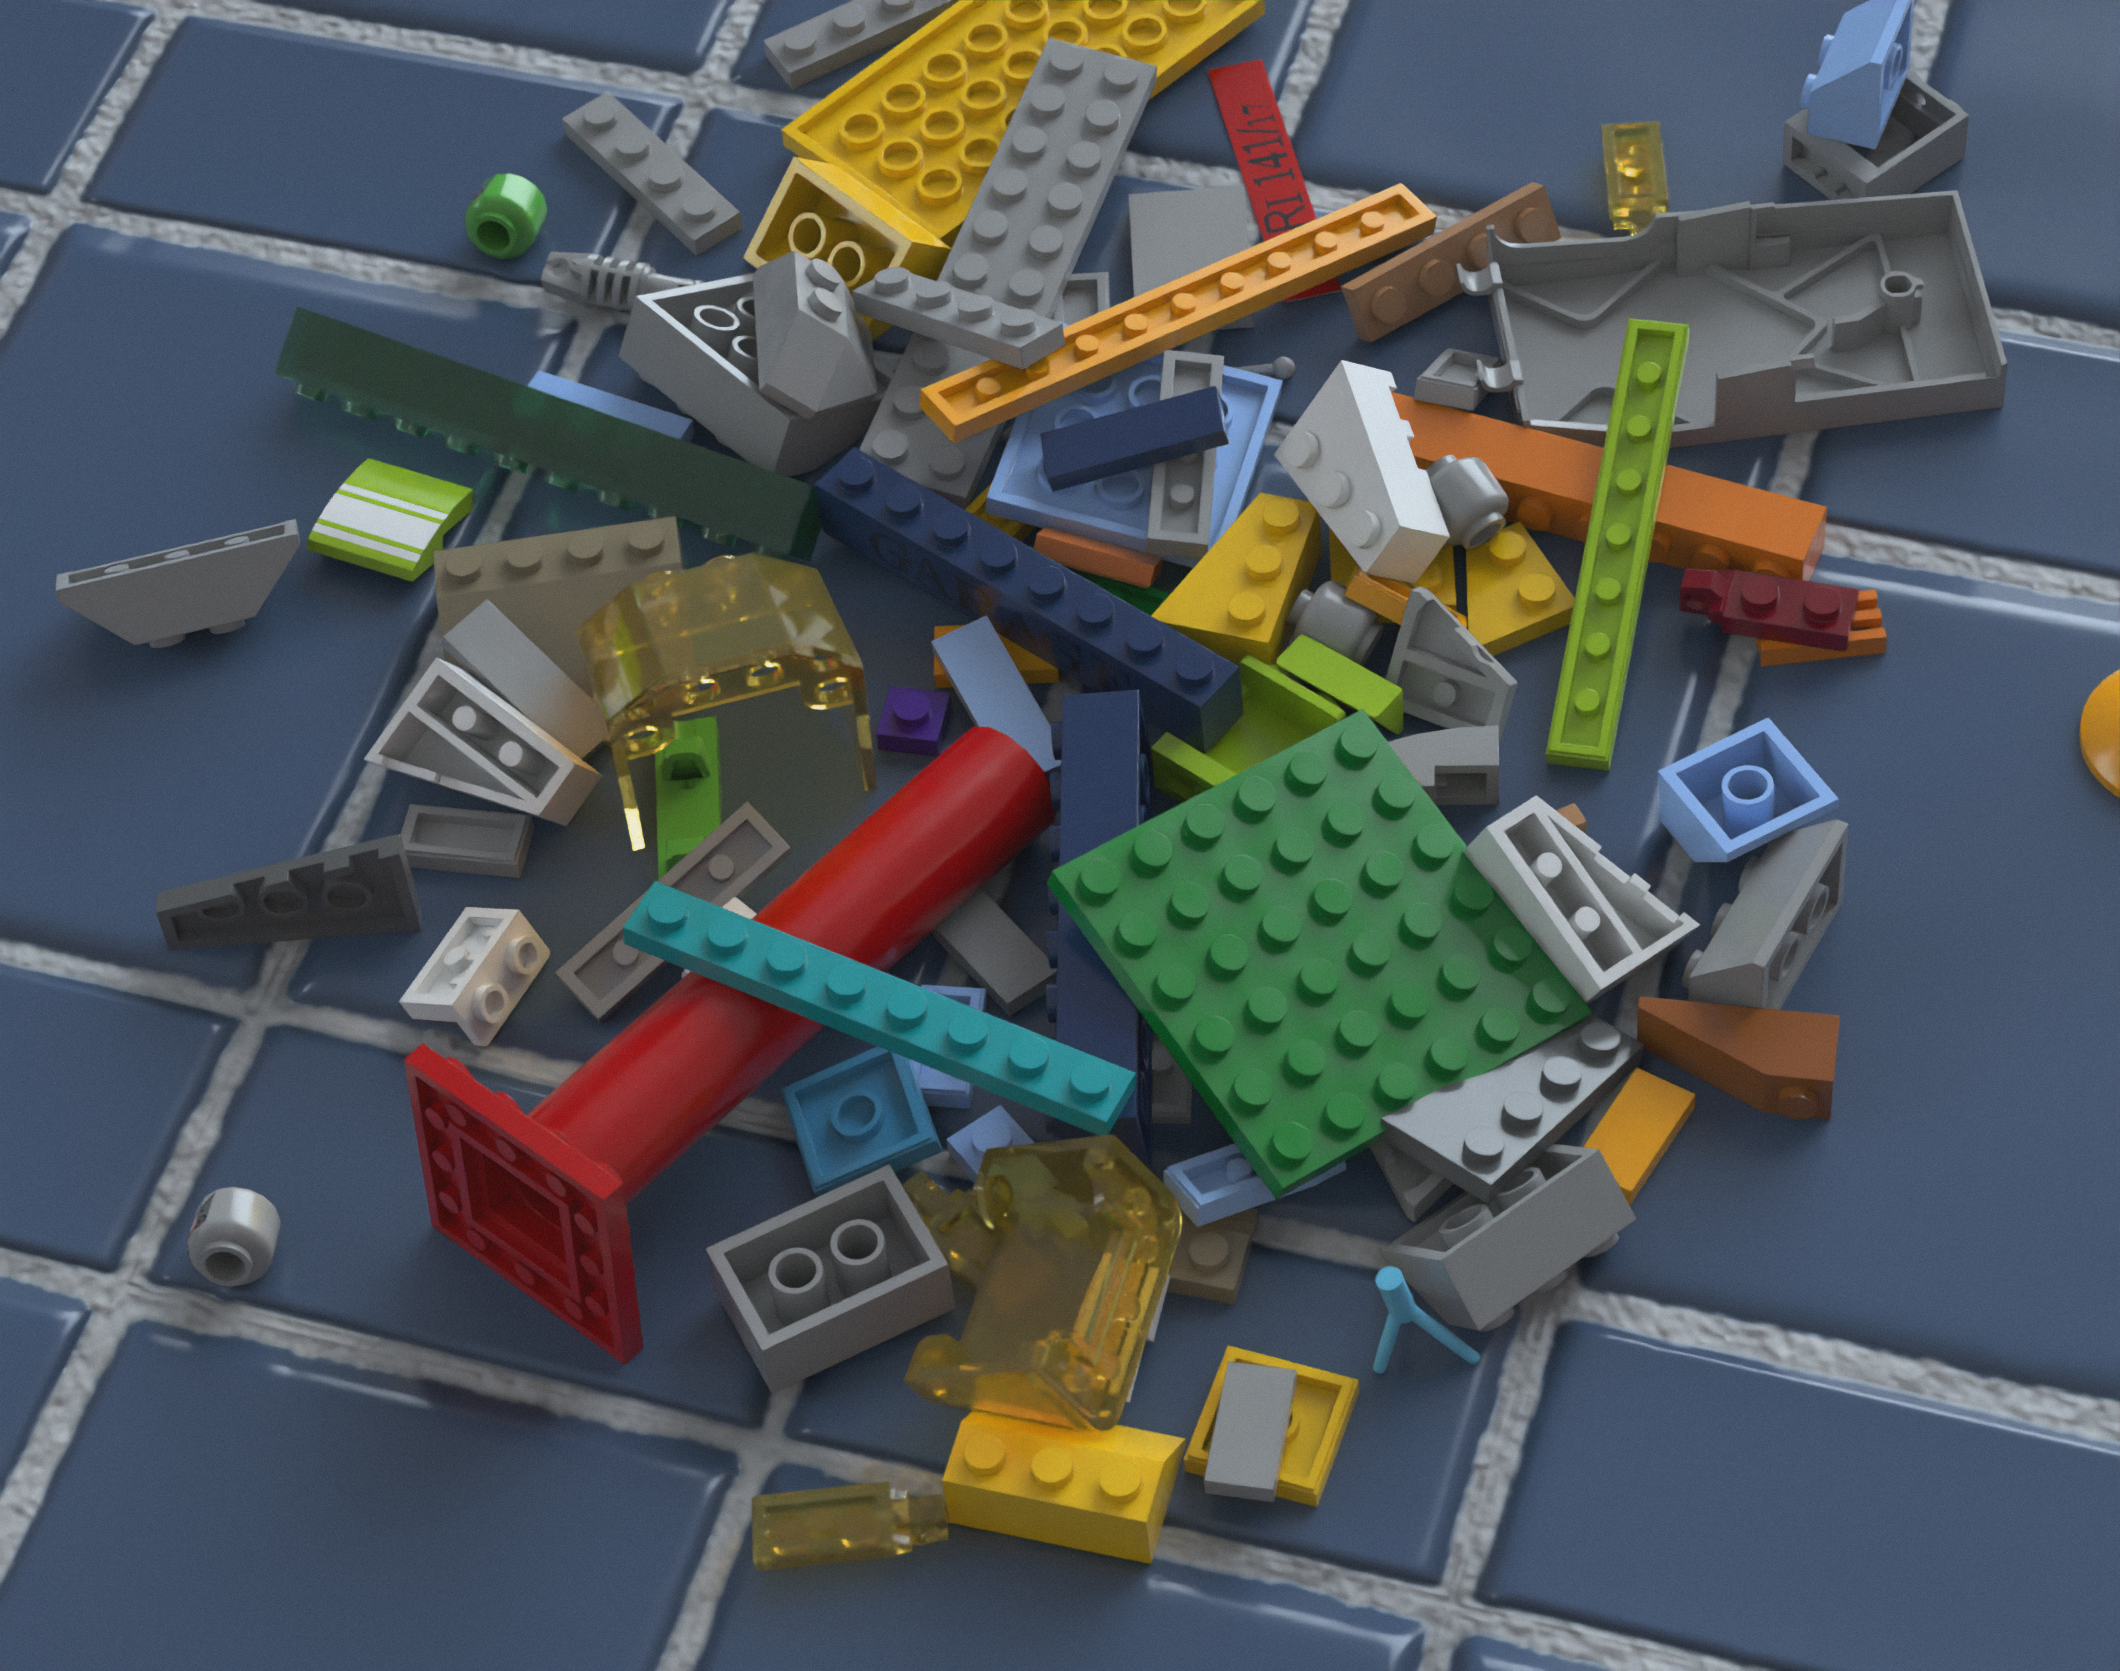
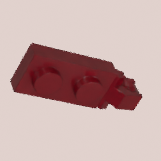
M1686 568L1680 587V611L1707 615L1709 620L1723 625L1722 633L1841 652L1848 648L1859 602V589L1735 570L1734 572L1732 569L1719 570L1718 573L1716 570Z

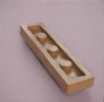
M1531 182L1342 285L1341 288L1359 339L1372 343L1464 292L1461 288L1456 264L1461 263L1462 268L1469 272H1477L1486 268V226L1494 225L1497 236L1509 243L1555 242L1562 238L1545 185Z

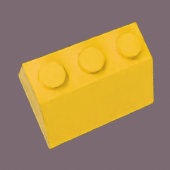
M793 157L743 259L757 269L759 266L793 251L811 261L813 259L823 260L839 273L853 298V290L875 279V275L878 272L887 268H905L912 274L937 281L952 248L838 166ZM862 315L872 334V341L893 326L892 324Z
M985 1399L961 1421L942 1479L949 1523L1151 1564L1185 1452L1186 1439Z

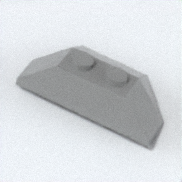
M796 251L759 266L753 274L759 392L809 421L822 417L828 411H842L871 402L877 394L872 334L862 315L855 311L854 299L839 273L827 262L820 259H813L811 261Z
M296 519L177 548L58 574L56 579L58 601L133 645L149 642L152 648L167 647L183 641L186 638L185 633L209 628L212 634L231 632L243 627L245 619L256 616L299 548L300 540Z

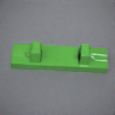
M716 716L695 718L689 721L654 722L658 880L722 824L720 743Z

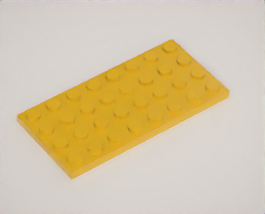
M960 0L782 128L783 145L800 158L838 166L952 248L1048 38L1157 66V82L1149 97L1150 100L1264 15L1265 1Z

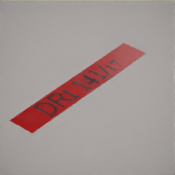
M1259 59L1207 70L1264 242L1316 220L1317 218L1263 60ZM1337 277L1284 299V303L1341 291V287Z

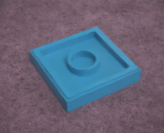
M877 1046L780 1089L816 1197L887 1165H890L892 1170L896 1172L943 1152L912 1061Z

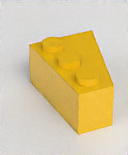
M1260 492L1151 616L1239 666V662L1247 654L1267 665H1276L1277 658L1287 649L1295 627L1287 622L1288 615L1304 589H1309L1322 553L1320 514L1309 501Z

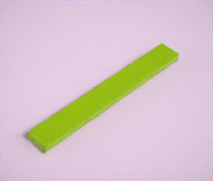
M1628 318L1545 753L1547 764L1610 771L1689 344V324Z

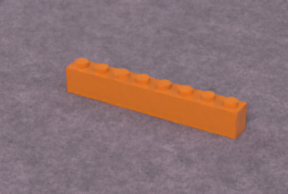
M1391 392L1400 419L1409 421L1414 438L1409 441V445L1418 469L1426 470L1434 462L1447 455H1454L1457 460L1465 457H1477L1488 466L1508 496V509L1503 516L1506 521L1512 523L1521 522L1523 526L1534 531H1545L1586 543L1603 447L1448 406L1415 400L1414 397ZM1666 464L1649 562H1660L1682 569L1716 570L1718 573L1719 570L1732 569L1734 572L1735 570L1810 581L1824 549L1827 507Z

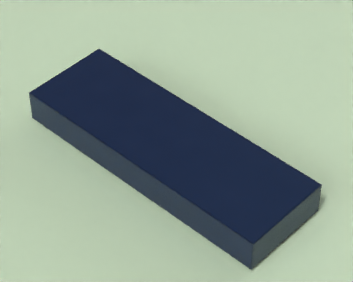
M1216 386L1040 433L1046 476L1052 492L1229 444L1222 401Z

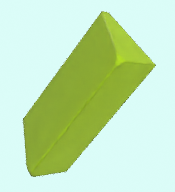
M1300 634L1277 658L1276 665L1301 682L1355 712L1363 709L1371 721L1396 735H1399L1404 730L1403 690L1399 686L1303 634Z

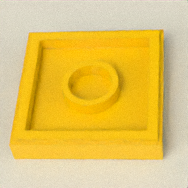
M1228 1345L1185 1454V1472L1205 1477L1228 1361L1293 1369L1297 1372V1386L1275 1496L1318 1507L1359 1395V1380Z

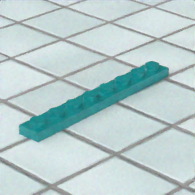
M654 881L623 926L625 945L1104 1138L1108 1136L1135 1089V1072Z

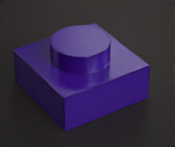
M890 686L876 731L878 749L938 757L952 712L951 694L948 692Z

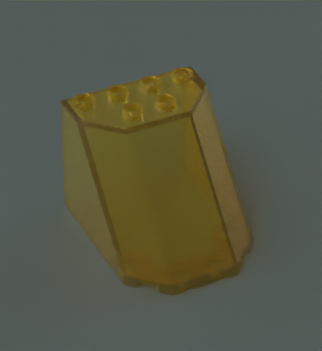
M749 553L738 557L732 555L719 556L711 559L705 565L678 572L668 570L655 572L642 581L630 583L575 629L581 660L633 851L645 848L628 760L644 757L667 747L675 736L672 717L798 685L805 706L812 709L840 707L864 790L877 789L862 662L817 568ZM815 655L825 657L826 660H814ZM779 667L774 672L764 676H750L762 668ZM714 683L712 687L701 692H686L691 687L699 684ZM833 683L835 688L831 691H818L820 688ZM649 696L650 701L648 703H646L643 706L634 708ZM642 731H656L654 734L643 739H628L630 736Z

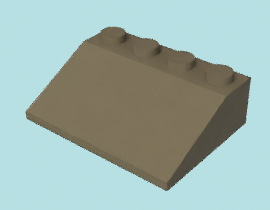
M676 516L433 551L436 598L442 639L453 627L488 599L609 716L701 703L686 568ZM443 648L444 660L467 671Z

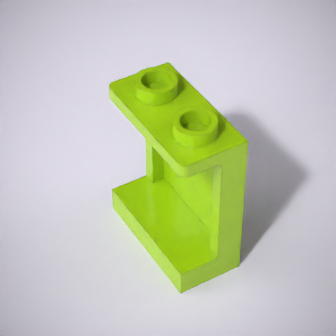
M1247 654L1238 664L1240 667L1244 714L1206 754L1201 753L1166 732L1151 747L1155 787L1183 803L1345 719V712L1331 697L1322 693H1314L1292 680L1280 667L1273 664L1267 665Z

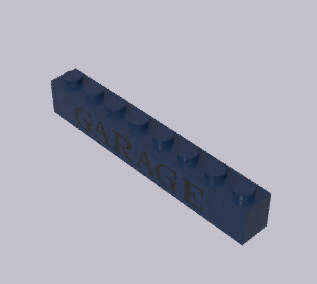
M853 447L815 484L822 529L825 534L969 618L977 620L987 615L998 634L1098 693L1139 690L1145 720L1172 734L1201 753L1206 754L1244 714L1239 666L856 447Z

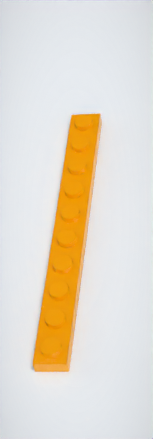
M1402 183L1064 327L1065 345L1025 369L990 359L922 388L919 407L953 443L959 442L1163 353L1164 350H1170L1431 236L1435 231L1437 216Z

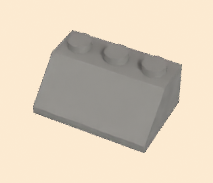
M1835 819L1790 831L1770 841L1761 858L1753 855L1748 860L1740 878L1739 895L1733 905L1727 902L1723 903L1716 914L1711 928V942L1705 952L1696 950L1687 963L1682 978V986L1689 988L1688 1001L1781 1009L1843 902L1848 823Z
M1552 1144L1488 1204L1465 1191L1388 1244L1381 1251L1386 1261L1402 1272L1408 1284L1447 1324L1484 1332L1492 1330L1508 1321L1514 1315L1513 1306L1530 1294H1540L1559 1285L1567 1276L1565 1269L1582 1257L1596 1256L1615 1245L1619 1240L1617 1232L1636 1220V1217L1599 1149Z

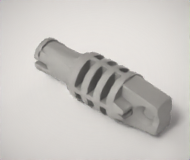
M550 252L541 277L542 286L546 293L587 306L598 305L599 308H614L615 311L626 312L627 310L630 313L636 296L704 283L702 280L683 279L658 274L649 263L638 262L635 264L632 260L623 259L619 261L618 258H603L602 255L565 252Z

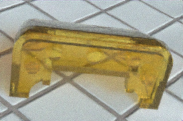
M1114 1134L986 1149L973 1187L972 1198L979 1216L997 1234L960 1343L947 1334L926 1336L919 1342L913 1353L904 1382L924 1400L936 1405L1074 1432L1110 1430L1117 1424L1122 1415L1180 1239L1182 1218L1178 1201L1172 1192Z

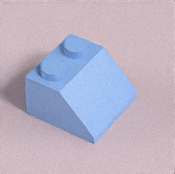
M1869 0L1843 14L1834 36L1825 35L1818 58V69L1820 70L1817 75L1809 74L1807 76L1801 96V108L1809 110L1808 135L1876 150L1909 71L1914 0Z
M1769 718L1658 770L1660 821L1694 862H1729L1839 808L1837 796Z

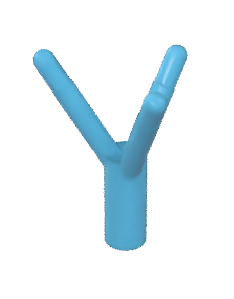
M1388 1266L1377 1273L1376 1285L1389 1313L1373 1364V1370L1376 1373L1382 1374L1386 1371L1400 1324L1413 1321L1468 1363L1477 1364L1479 1362L1480 1355L1477 1351L1416 1306L1413 1300L1414 1295L1409 1291L1403 1274L1398 1268Z

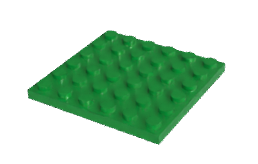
M1363 709L1052 870L1047 881L1050 889L1276 1200L1381 1141L1382 1139L1380 1138L1387 1131V1128L1381 1123V1118L1446 1085L1483 1075L1586 1020L1593 1013L1578 992L1463 852L1467 847Z

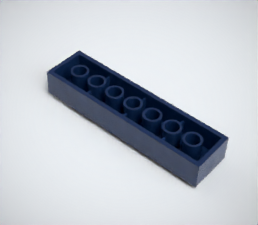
M1139 690L1063 695L1062 721L1052 722L1051 725L1053 756L1055 760H1061L1060 772L1051 773L1050 776L1052 807L1054 811H1060L1059 824H1050L1049 844L1052 862L1059 863L1058 867L1155 817V780L1151 745ZM1048 886L1051 915H1058L1057 929H1049L1047 931L1049 966L1051 969H1057L1056 983H1047L1048 1020L1049 1023H1056L1055 1038L1050 1039L1136 1073L1135 1089L1106 1138L1044 1114L1047 1134H1053L1056 1170H1067L1070 1184L1078 1191V1196L1125 1193L1127 1185L1153 1189L1152 1051H1154V1031Z

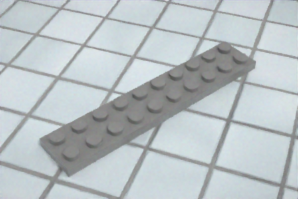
M1048 38L937 281L947 282L952 287L976 295L989 296L994 301L1018 309L1032 310L1036 315L1052 319L1157 82V66ZM913 332L859 450L965 510L970 505L1006 421L953 443L919 407L920 393L922 388L988 361L991 358Z

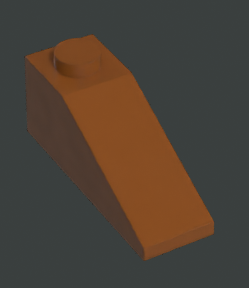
M1639 996L1637 1041L1644 1044L1645 1050L1763 1113L1782 1114L1785 1117L1797 1120L1811 1117L1831 1119L1840 1023L1839 1015Z

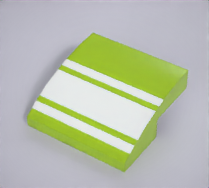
M368 458L345 480L323 510L307 538V550L413 582L434 564L433 551L443 550V535L472 511L473 489Z

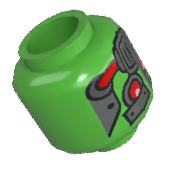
M512 173L497 174L485 180L465 211L464 226L467 236L479 250L495 258L513 259L526 253L546 223L548 208L543 194L535 184L522 176Z

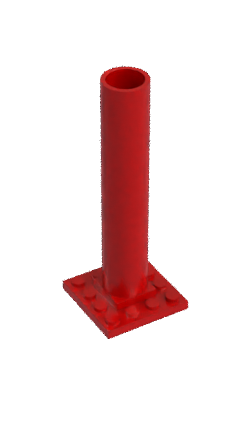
M972 727L751 919L886 973L1050 827V824L1054 823L1057 811H1054L1052 807L1050 782L1043 769L1028 751L1011 737L990 727ZM691 971L526 1115L509 1095L501 1091L494 1093L475 1080L470 1071L459 1060L453 1057L445 1059L424 1043L421 1044L404 1059L432 1227L625 1365L643 1349L640 1309L638 1307L635 1283L636 1272L633 1266L630 1242L631 1231L628 1225L626 1205L822 1031L826 1025Z

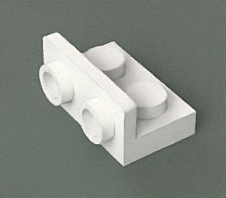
M466 907L402 996L399 1003L412 1019L457 1022L474 1045L488 1046L549 959L550 950L520 910Z

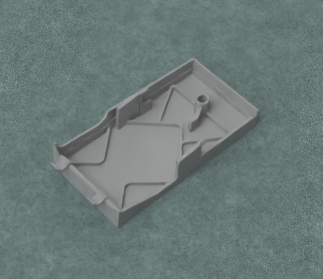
M1957 190L1787 204L1771 202L1750 205V201L1706 210L1657 213L1653 221L1644 230L1634 235L1615 238L1516 244L1500 239L1495 233L1494 225L1486 226V268L1477 272H1469L1462 268L1461 263L1456 264L1461 288L1465 293L1474 296L1488 295L1500 358L1503 360V366L1498 368L1485 367L1481 360H1476L1481 386L1490 392L1508 391L1514 424L1604 448L1628 318L1689 324L1690 338L1669 448L2003 407L2008 364Z

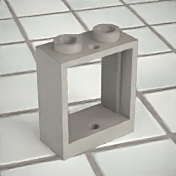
M1909 69L1890 116L1921 139L1879 167H1876L1844 142L1808 135L1809 110L1803 109L1785 121L1782 163L1830 200L1911 194L1965 157L1969 115L1955 101L1945 98L1922 81L1917 73Z

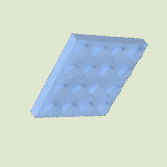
M1062 323L1063 328L1069 326V324ZM1164 352L1018 415L988 492L985 513L1040 528L1047 526L1145 553L1153 465L1052 492L1046 476L1040 433L1159 401ZM1226 365L1223 366L1221 401L1229 444L1217 447L1208 551L1241 515L1281 395L1283 380ZM1155 555L1163 557L1165 561L1194 568L1201 560Z

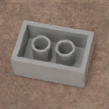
M890 1165L706 1248L715 1292L772 1394L956 1308L949 1264Z

